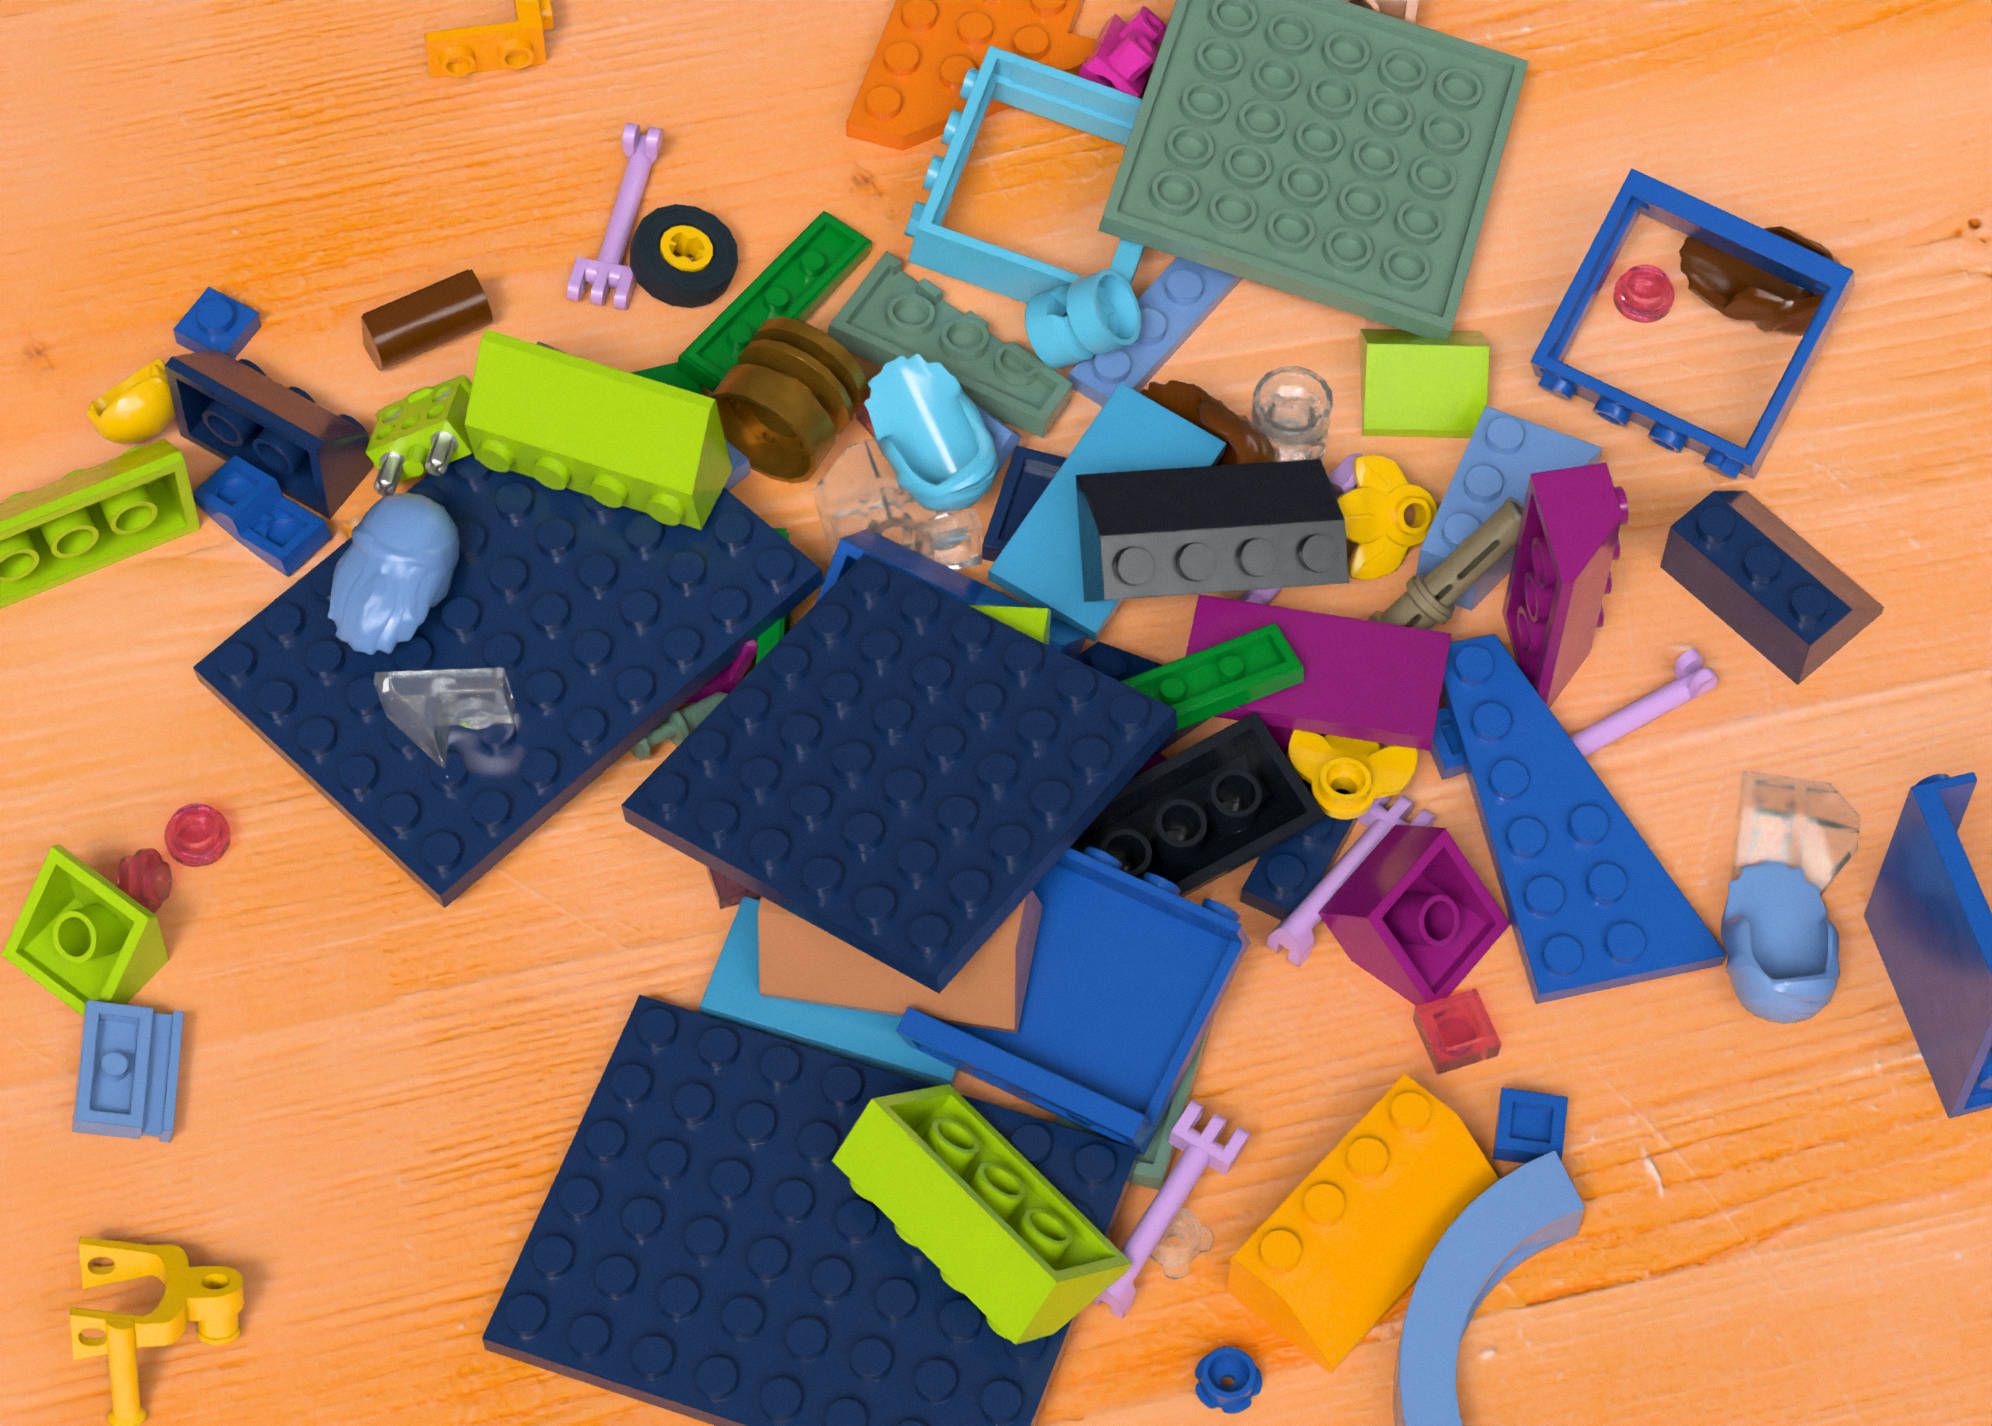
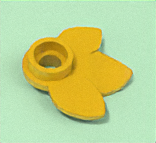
M1364 455L1354 459L1353 468L1357 488L1345 492L1336 499L1345 519L1346 539L1357 543L1350 557L1348 575L1355 579L1373 580L1387 576L1397 570L1404 559L1408 547L1424 542L1437 514V507L1433 497L1427 490L1418 485L1408 484L1400 467L1394 461L1384 456ZM1411 504L1415 509V519L1413 524L1408 526L1404 521V511Z
M1295 729L1291 735L1288 747V757L1291 765L1297 774L1311 784V795L1324 814L1342 820L1355 819L1364 815L1370 810L1374 800L1377 798L1400 793L1410 783L1417 765V749L1391 746L1380 749V745L1377 742L1326 735L1324 738L1314 732ZM1344 789L1351 794H1341L1334 790Z

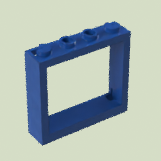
M1631 168L1530 362L1535 376L1541 378L1538 385L1548 393L1566 401H1570L1575 394L1595 404L1593 412L1615 425L1625 427L1628 421H1632L1650 430L1647 437L1651 441L1672 452L1681 453L1683 447L1705 456L1703 464L1724 477L1735 480L1738 474L1741 473L1754 479L1855 286L1854 270ZM1640 213L1823 298L1745 449L1562 363Z

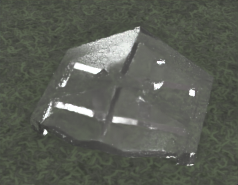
M865 439L848 446L813 489V497L831 559L834 557L841 538L865 529H870L907 548L954 539V531L948 512L941 513L925 510L906 490L899 488L894 470L882 455L875 439Z
M1743 770L1732 880H1737L1740 877L1741 867L1746 865L1757 866L1765 860L1773 862L1783 861L1787 863L1789 868L1801 867L1804 870L1806 881L1817 885L1820 896H1822L1831 881L1857 852L1860 832L1859 814L1828 782Z

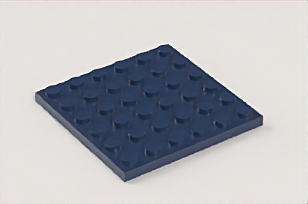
M864 553L621 806L625 822L940 994L1178 727L1176 709Z

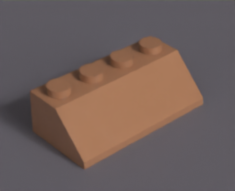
M1031 890L939 994L761 896L758 908L759 993L763 997L903 1017L907 1008L911 1007L943 1023L1018 1033L1043 906L1034 891Z

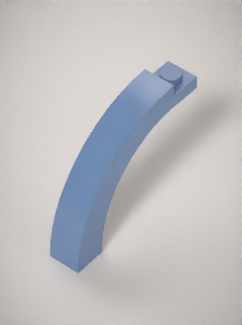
M1555 1150L1517 1168L1496 1181L1473 1200L1448 1227L1429 1255L1415 1284L1405 1315L1398 1347L1393 1388L1395 1426H1463L1459 1414L1456 1391V1363L1460 1342L1472 1317L1499 1282L1520 1264L1542 1250L1577 1236L1585 1206Z

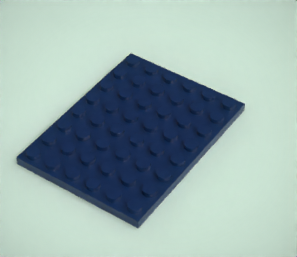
M473 453L448 463L446 472L444 474L440 473V476L426 475L406 492L422 494L444 506L458 528L460 539L459 560L454 569L447 596L435 607H430L426 619L418 626L410 641L398 642L390 654L377 650L375 654L369 655L364 652L354 651L347 642L341 641L335 636L337 627L335 622L328 618L333 574L337 562L353 543L351 537L197 663L193 669L198 681L443 908H446L741 655L746 642L753 639L757 641L761 634L779 619L784 618L824 583V579L819 566L725 488H723L702 530H698L682 524L676 526L666 525L658 522L647 513L625 506L619 508L608 507L590 495L568 488L554 490L544 486L533 477L510 470L508 472H497L491 470L476 460Z
M639 995L484 1332L482 1341L485 1350L715 1426H1036L1080 1312L1054 1335L1017 1345L1011 1340L1001 1337L988 1325L986 1315L965 1294L951 1288L942 1279L940 1269L918 1247L904 1241L897 1234L894 1227L895 1224L873 1202L858 1195L851 1187L850 1179L832 1162V1159L872 1098L935 1086ZM961 1095L1109 1239L1139 1161V1151L1137 1149Z

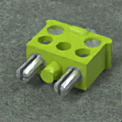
M462 374L436 386L424 387L414 391L407 398L387 405L375 414L378 420L365 453L379 470L374 483V490H378L377 493L384 497L389 496V494L393 495L397 484L426 472L434 476H440V473L444 474L446 472L448 463L473 454L464 425L472 383L466 375Z

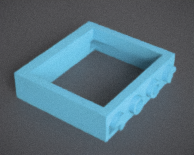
M989 45L980 70L970 68L965 76L959 98L967 100L963 112L952 109L941 140L942 144L949 146L945 158L934 155L923 184V189L931 191L927 203L915 201L912 208L911 217L904 232V235L914 238L908 262L1028 303V300L1035 294L1059 285L1072 284L1076 279L1084 276L942 227L992 99L1127 146L1142 99ZM1121 238L1110 269L1121 274L1131 286L1145 246Z

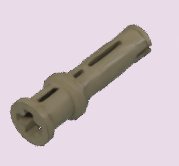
M1509 496L1496 512L1467 537L1428 575L1420 573L1418 576L1414 575L1406 583L1407 591L1384 612L1375 611L1368 618V621L1429 630L1437 622L1445 624L1453 616L1452 612L1455 610L1453 603L1516 545L1524 506L1518 500Z

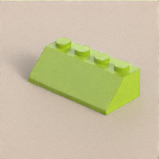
M488 329L485 330L481 337L464 424L476 460L497 472H508L510 470L533 477L544 486L554 490L568 488L590 495L608 507L619 508L625 506L647 513L658 522L666 525L676 526L682 524L702 530L732 473L716 399Z
M166 439L147 446H136L125 451L117 458L89 469L72 471L61 480L30 492L16 493L0 503V609L200 530L186 462L181 451Z
M950 1084L872 1098L832 1159V1162L850 1179L849 1182L853 1190L864 1199L873 1202L895 1224L894 1227L897 1234L910 1245L918 1247L940 1269L942 1279L954 1290L965 1294L986 1315V1321L991 1329L1001 1337L1011 1340L1015 1345L1054 1335L1126 1274L1132 1265V1262Z

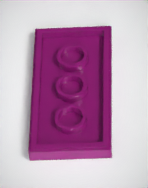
M1199 594L1186 656L1276 623L1304 667V682L1213 717L1239 721L1256 712L1264 725L1431 751L1450 649L1451 633Z

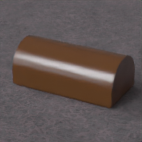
M467 269L364 313L361 316L363 346L376 368L382 371L492 324V312L487 297L473 270Z

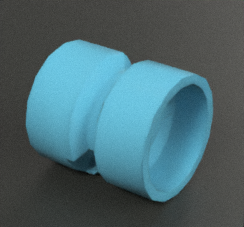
M1103 269L1078 278L1072 284L1059 285L1035 294L1028 300L1025 309V327L1029 341L1036 355L1043 363L1053 369H1064L1087 361L1094 355L1106 354L1131 345L1139 336L1141 313L1137 298L1124 277L1112 269Z

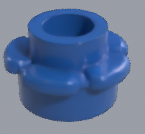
M1222 1347L1216 1349L1202 1358L1195 1369V1377L1198 1379L1195 1387L1196 1394L1199 1400L1210 1409L1219 1407L1227 1414L1240 1413L1250 1407L1251 1398L1257 1396L1261 1391L1262 1376L1259 1369L1255 1366L1252 1358L1238 1348ZM1224 1377H1230L1233 1379L1234 1384L1231 1387H1225L1222 1385L1221 1380Z

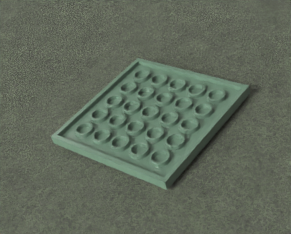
M1176 0L1098 231L1412 334L1428 338L1448 339L1454 324L1528 61L1343 0Z

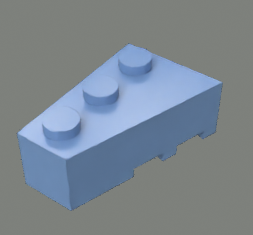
M1485 406L1421 546L1416 576L1420 573L1425 575L1431 573L1467 537L1496 512L1509 496L1515 498L1524 506L1531 473L1599 464L1602 447ZM1515 546L1453 604L1472 611L1510 573Z

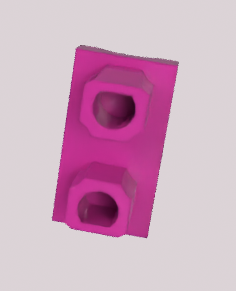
M1142 6L1127 22L1123 21L1115 13L1104 24L1091 54L1086 57L1080 67L1079 77L1139 97L1157 58L1158 51L1156 46L1163 40L1167 25L1145 6Z

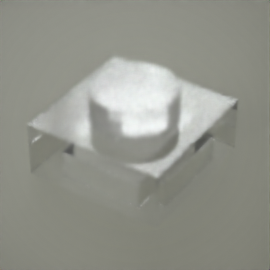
M976 509L957 514L950 512L941 513L927 521L915 523V552L953 570L982 564L983 528Z

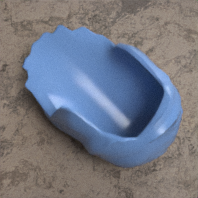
M397 493L378 500L365 514L361 522L352 529L353 543L337 562L333 574L328 618L333 620L337 627L335 636L341 641L347 642L354 651L364 652L369 655L375 654L377 650L387 654L392 653L398 642L410 641L418 626L426 619L430 607H435L447 596L454 569L459 560L460 539L458 528L444 506L422 494Z
M1765 860L1757 866L1746 865L1741 867L1740 877L1729 882V892L1721 921V936L1728 953L1726 973L1731 979L1735 994L1745 1010L1768 1022L1789 1024L1811 1019L1831 1001L1840 975L1838 961L1839 933L1832 921L1827 919L1826 907L1822 903L1819 888L1817 885L1806 881L1804 870L1801 867L1789 868L1787 863L1783 861L1773 862Z

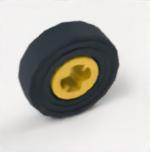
M674 204L655 209L641 220L630 243V268L637 283L653 298L671 306L694 308L711 304L726 292L738 267L737 244L729 228L715 215L695 206ZM674 250H676L677 253H678L679 255H681V256H680V257H675V256L673 255ZM692 255L694 257L693 262L686 256Z

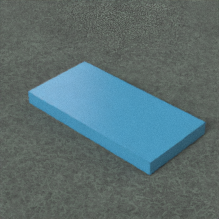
M1120 382L988 571V580L1035 608L1051 609V617L1088 634L1086 638L1095 642L1124 599L1084 602L1076 475L1216 466L1225 453L1226 442Z
M743 896L701 1001L700 1014L932 1086L950 1084L953 1087L958 1070L908 1046L896 1031L903 1017L763 997L759 993L758 908L760 901Z

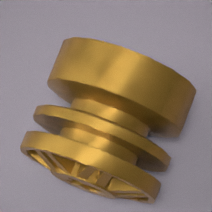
M778 317L768 319L762 324L751 339V342L738 357V365L733 366L710 397L716 399L725 439L749 459L750 469L774 480L798 483L808 481L835 445L836 435L841 434L849 425L853 415L868 398V380L860 364L847 349L824 331L800 320Z

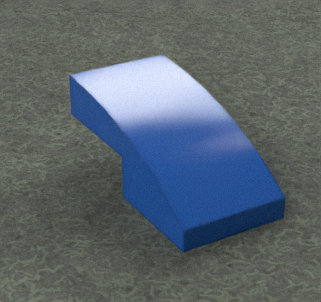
M237 455L229 459L192 492L194 502L220 527L257 557L287 577L332 538L328 526L323 519L284 497L277 479Z

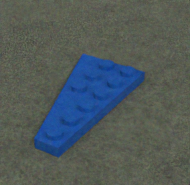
M1492 634L1451 642L1442 696L1445 706L1449 711L1450 723L1459 752L1462 754L1466 776L1535 1004L1723 965L1727 957L1726 953L1498 637Z

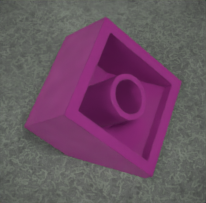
M1396 824L1318 912L1351 961L1425 1013L1432 1014L1437 1011L1510 925V922L1446 828Z

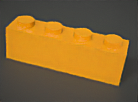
M1404 1073L1232 1255L1226 1291L1329 1374H1332L1417 1282L1429 1255L1448 1227L1473 1200L1500 1179L1458 1114Z

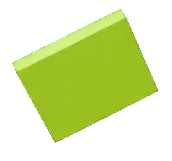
M1360 329L1362 436L1472 437L1485 406H1487L1490 346L1481 331H1451L1448 339L1422 337L1397 329Z
M60 844L51 846L1 954L81 1016L84 1014L87 1000L126 1005L169 961L157 916Z

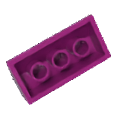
M1607 462L1531 473L1502 613L1516 663L1548 708L1552 706L1588 657L1595 630L1603 626L1602 601L1605 594L1611 593L1612 588L1610 567L1612 560H1618L1620 556L1618 534L1620 526L1628 523V503L1624 489L1621 486H1613Z

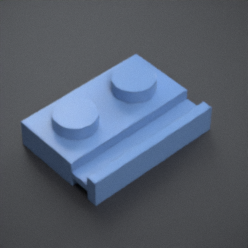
M86 1001L83 1014L72 1132L140 1139V1135L160 1137V1142L170 1143L174 1127L184 1011L174 1010L173 1015L154 1013V1008Z

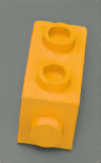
M514 0L516 21L425 33L429 75L433 78L445 76L461 77L470 73L503 69L518 70L527 66L547 64L543 31L554 30L550 0Z

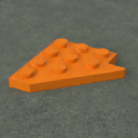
M896 0L846 121V136L904 151L943 135L952 109L963 112L967 100L959 98L967 71L970 68L980 70L989 45L1079 76L1081 65L1086 57L1091 54L1097 41L1096 39L1072 34L1084 0ZM992 99L985 117L1012 106Z

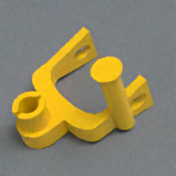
M80 1236L79 1253L82 1289L146 1276L158 1277L166 1287L159 1305L151 1313L143 1316L70 1307L73 1361L108 1354L112 1409L106 1416L107 1422L111 1426H138L146 1421L148 1413L144 1407L140 1406L136 1348L173 1344L185 1332L188 1321H198L197 1338L202 1343L219 1346L235 1341L241 1334L238 1313L245 1304L243 1277L236 1269L226 1266L189 1267L186 1252L177 1245H145ZM97 1257H107L112 1259L114 1264L107 1267H98L92 1265L89 1261ZM96 1328L103 1330L106 1334L99 1338H88L80 1332L84 1329Z

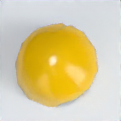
M160 358L151 361L91 402L86 414L98 434L103 438L119 444L146 442L162 433L175 416L165 364Z

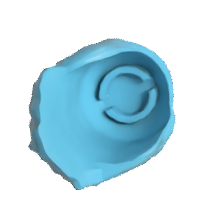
M916 353L909 359L899 356L895 360L885 363L881 372L869 381L868 385L871 389L870 398L864 402V405L870 415L876 443L882 455L894 470L898 487L906 490L925 510L942 513L970 508L991 489L999 465L993 437L986 428L979 409L965 395L956 377L951 375L939 362L927 363L921 355Z

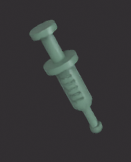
M718 691L679 711L676 709L661 722V725L654 728L631 748L632 753L637 759L644 760L650 757V747L667 739H670L678 747L728 694Z

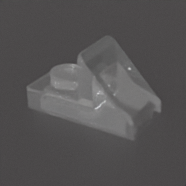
M504 668L375 672L374 685L387 718L442 768H446L449 726L461 725L470 729H483L492 724H511L514 721L515 700Z

